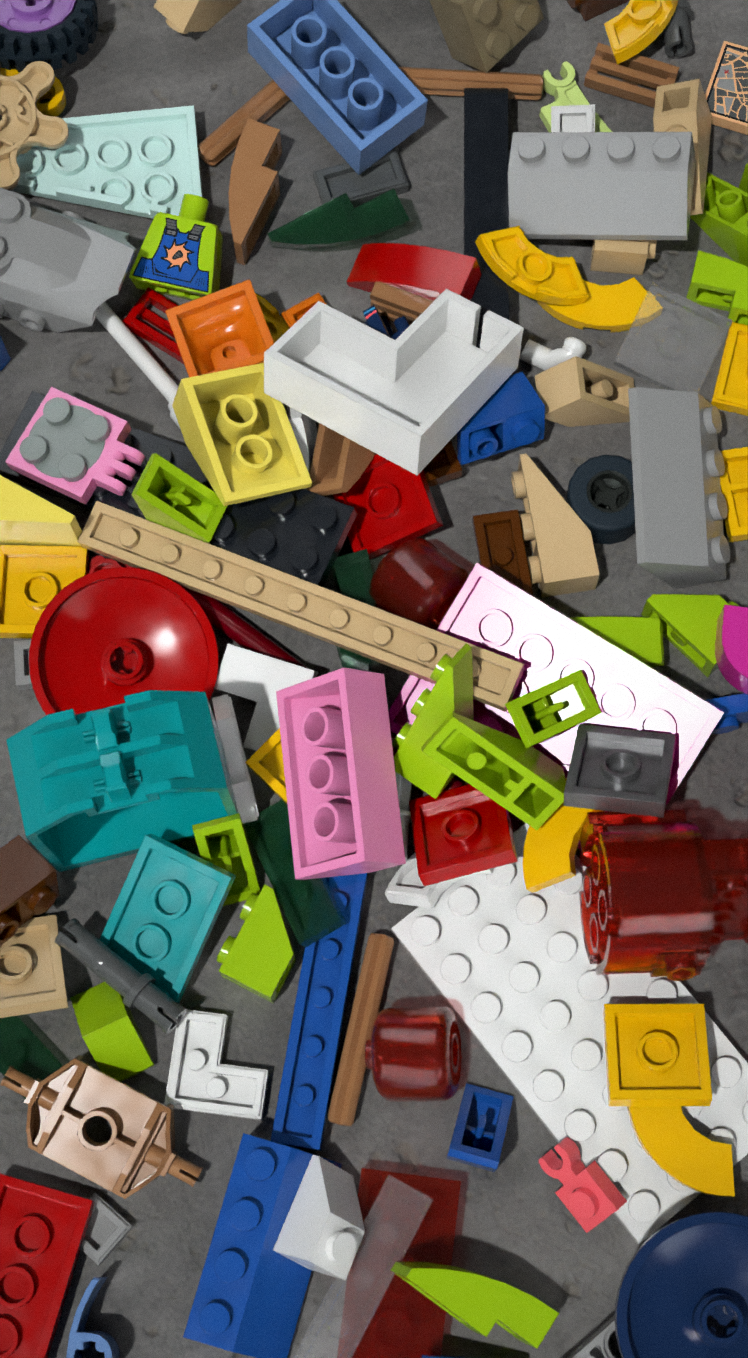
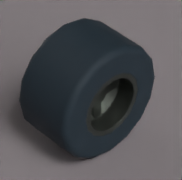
M605 454L590 458L577 467L569 481L566 502L591 531L593 543L610 545L625 541L636 533L632 462L622 456Z

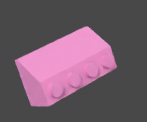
M344 667L276 691L295 880L372 873L406 864L384 674Z

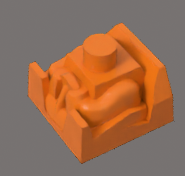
M250 279L165 310L189 377L264 363V352L274 344Z

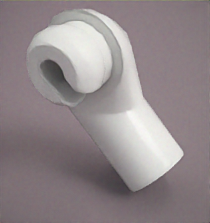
M567 337L562 348L554 350L529 339L522 351L520 360L545 371L575 356L582 358L587 347L584 342L574 337Z

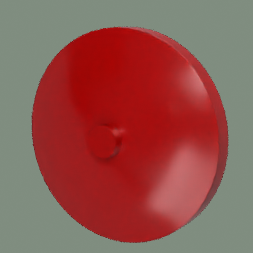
M133 567L107 568L76 579L64 587L49 602L42 612L31 638L29 672L34 693L46 715L74 709L76 714L125 703L124 696L148 690L205 692L208 701H210L218 673V648L214 631L204 610L193 596L179 584L161 574Z

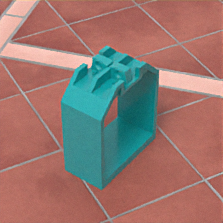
M148 690L124 696L125 703L81 714H76L74 709L56 712L44 716L6 740L26 838L58 872L136 854L145 835L150 833L172 844L193 840L195 836L192 825L238 813L218 726L205 692Z

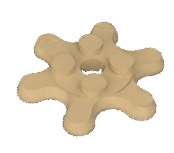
M32 62L23 71L14 76H3L0 74V115L2 116L0 121V188L12 190L17 186L20 179V168L17 164L19 154L27 153L33 146L56 150L64 146L68 139L69 129L67 123L59 117L42 114L36 106L37 101L52 88L55 79L53 68L46 62Z

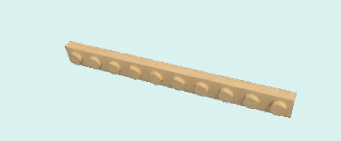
M96 501L77 541L85 549L134 568L161 574L183 587L433 684H436V681L431 679L430 676L441 658L446 653L454 657L467 643L472 647L473 699L507 712L505 704L512 700L525 669L524 664L99 501Z

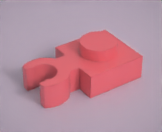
M566 1137L554 1147L562 1160L551 1149L538 1161L547 1175L559 1179L563 1184L555 1194L584 1231L588 1233L616 1212L627 1200L596 1161H593L587 1167L584 1166L581 1162L578 1146L573 1140Z

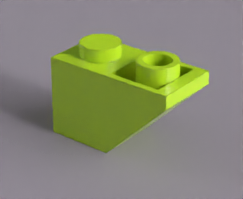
M264 884L259 895L251 893L240 914V919L245 922L236 938L231 935L228 936L218 954L217 962L222 964L219 973L223 978L274 1004L296 959L273 888Z

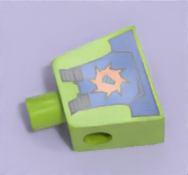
M184 194L179 216L158 212L154 216L129 275L137 289L147 290L149 287L157 293L191 301L219 291L223 236L217 225L205 222L209 206L207 199L193 194Z

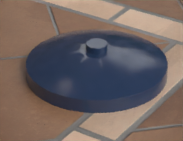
M724 1212L690 1215L664 1226L640 1246L624 1271L615 1303V1333L622 1358H748V1216Z

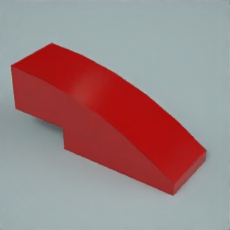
M369 243L362 245L346 282L350 287L371 293L375 282L380 281L432 301L445 289H448L471 301L482 274L475 257L426 246L401 243Z

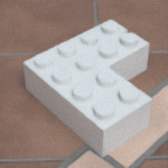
M445 289L394 340L318 301L264 352V393L407 471L418 475L518 368L524 327L488 310L483 317L480 348H478L476 343L481 306Z

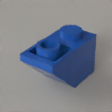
M523 371L510 375L457 432V455L461 465L544 439L545 405Z

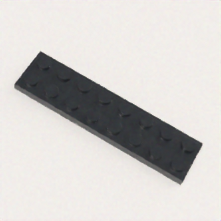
M34 391L29 396L0 452L1 476L90 510L93 509L96 501L146 519L131 494L151 455L157 453L214 491L188 447L131 427L132 430L124 444L139 450L146 458L140 466L124 460L123 463L131 466L137 473L132 481L115 475V479L127 486L123 496L97 486L88 503L83 504L11 470L5 461L45 398V395ZM299 489L228 505L211 541L208 543L323 587L357 513L352 506L305 489Z

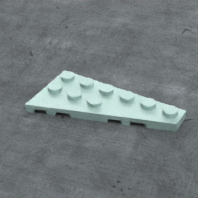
M194 105L61 118L67 123L69 129V136L64 146L56 150L33 146L27 153L19 154L17 164L20 168V179L17 186L10 190L17 193L154 219L158 212L179 216L184 194L203 197Z

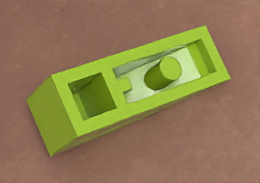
M452 712L422 746L423 753L535 830H538L564 802L566 780L564 769L532 746L525 748L522 740Z

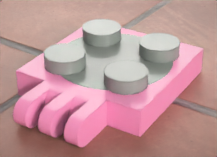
M51 387L5 462L11 470L83 504H87L97 486L123 496L127 486L115 479V475L132 481L137 472L131 466L123 463L124 460L140 466L146 457L139 450L124 444L132 430L128 421Z

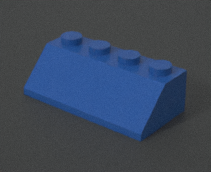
M243 1133L183 1335L184 1338L255 1358H288L312 1270L273 1251V1248L311 1157L314 1154ZM323 1158L339 1168L342 1167V1163Z

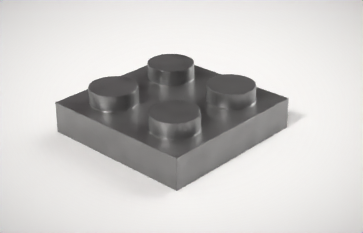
M579 724L564 790V806L664 818L676 735Z

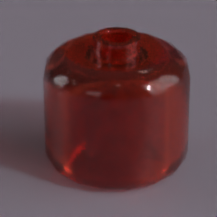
M423 538L409 539L397 545L380 561L368 589L369 601L373 607L437 630L469 574L461 565L428 540Z
M447 1006L390 1007L378 1014L373 1025L371 1039H368L365 1044V1063L367 1069H372L375 1087L386 1101H447L456 1095L461 1078L462 1049L460 1028L457 1017L452 1009Z

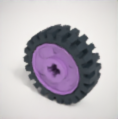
M0 0V62L2 68L11 70L14 64H16L18 72H21L28 64L35 61H43L50 64L53 70L62 68L61 60L63 59L69 64L77 60V52L84 55L89 50L88 43L93 44L96 39V31H98L99 26L96 0Z

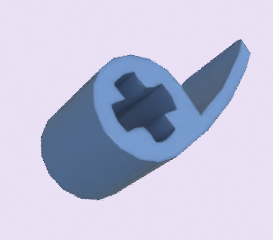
M94 1277L86 1288L76 1310L69 1333L66 1358H82L83 1350L91 1348V1341L95 1342L96 1351L104 1352L105 1358H119V1347L112 1336L101 1331L85 1330L90 1309L107 1277Z

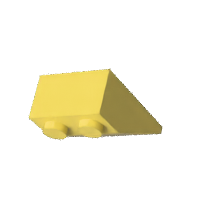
M264 363L181 379L172 406L188 449L223 506L311 487L312 480L282 402L264 393Z
M0 475V545L81 546L77 541L82 530L75 515Z

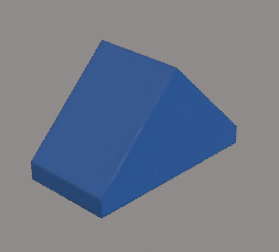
M466 1083L446 1159L495 1172L498 1168L514 1096Z

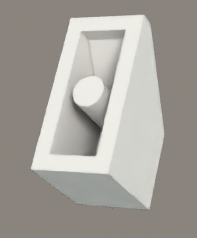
M312 1155L273 1251L307 1269L346 1281L365 1234L354 1177L320 1156Z

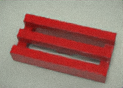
M148 287L125 317L123 323L131 332L184 364L177 343L138 320L139 317L175 339L169 321L148 310L147 306L151 304L166 313L165 310L178 305Z

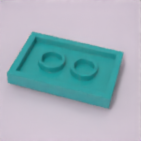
M152 833L147 834L143 839L99 940L142 975L149 973L156 979L155 985L179 1004L236 875Z

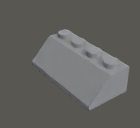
M513 132L508 165L509 228L520 226L527 239L688 240L696 167L692 132Z
M645 387L629 388L637 564L674 589L725 580L726 563L730 561V547L723 532V519L727 518L728 509L720 485V476H723L725 472L724 459L721 451L718 449L717 433H720L722 430L720 412L716 406H713L698 392Z

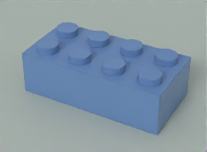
M280 0L247 25L248 53L358 175L424 125L428 99L338 0Z

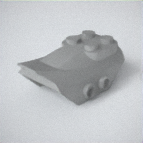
M0 188V318L5 316L18 320L21 325L33 331H42L44 328L59 333L92 326L100 305L109 298L119 294L137 250L127 241L129 233L86 221L82 216L74 212L64 211L59 213L45 209L40 203L26 199L17 192Z

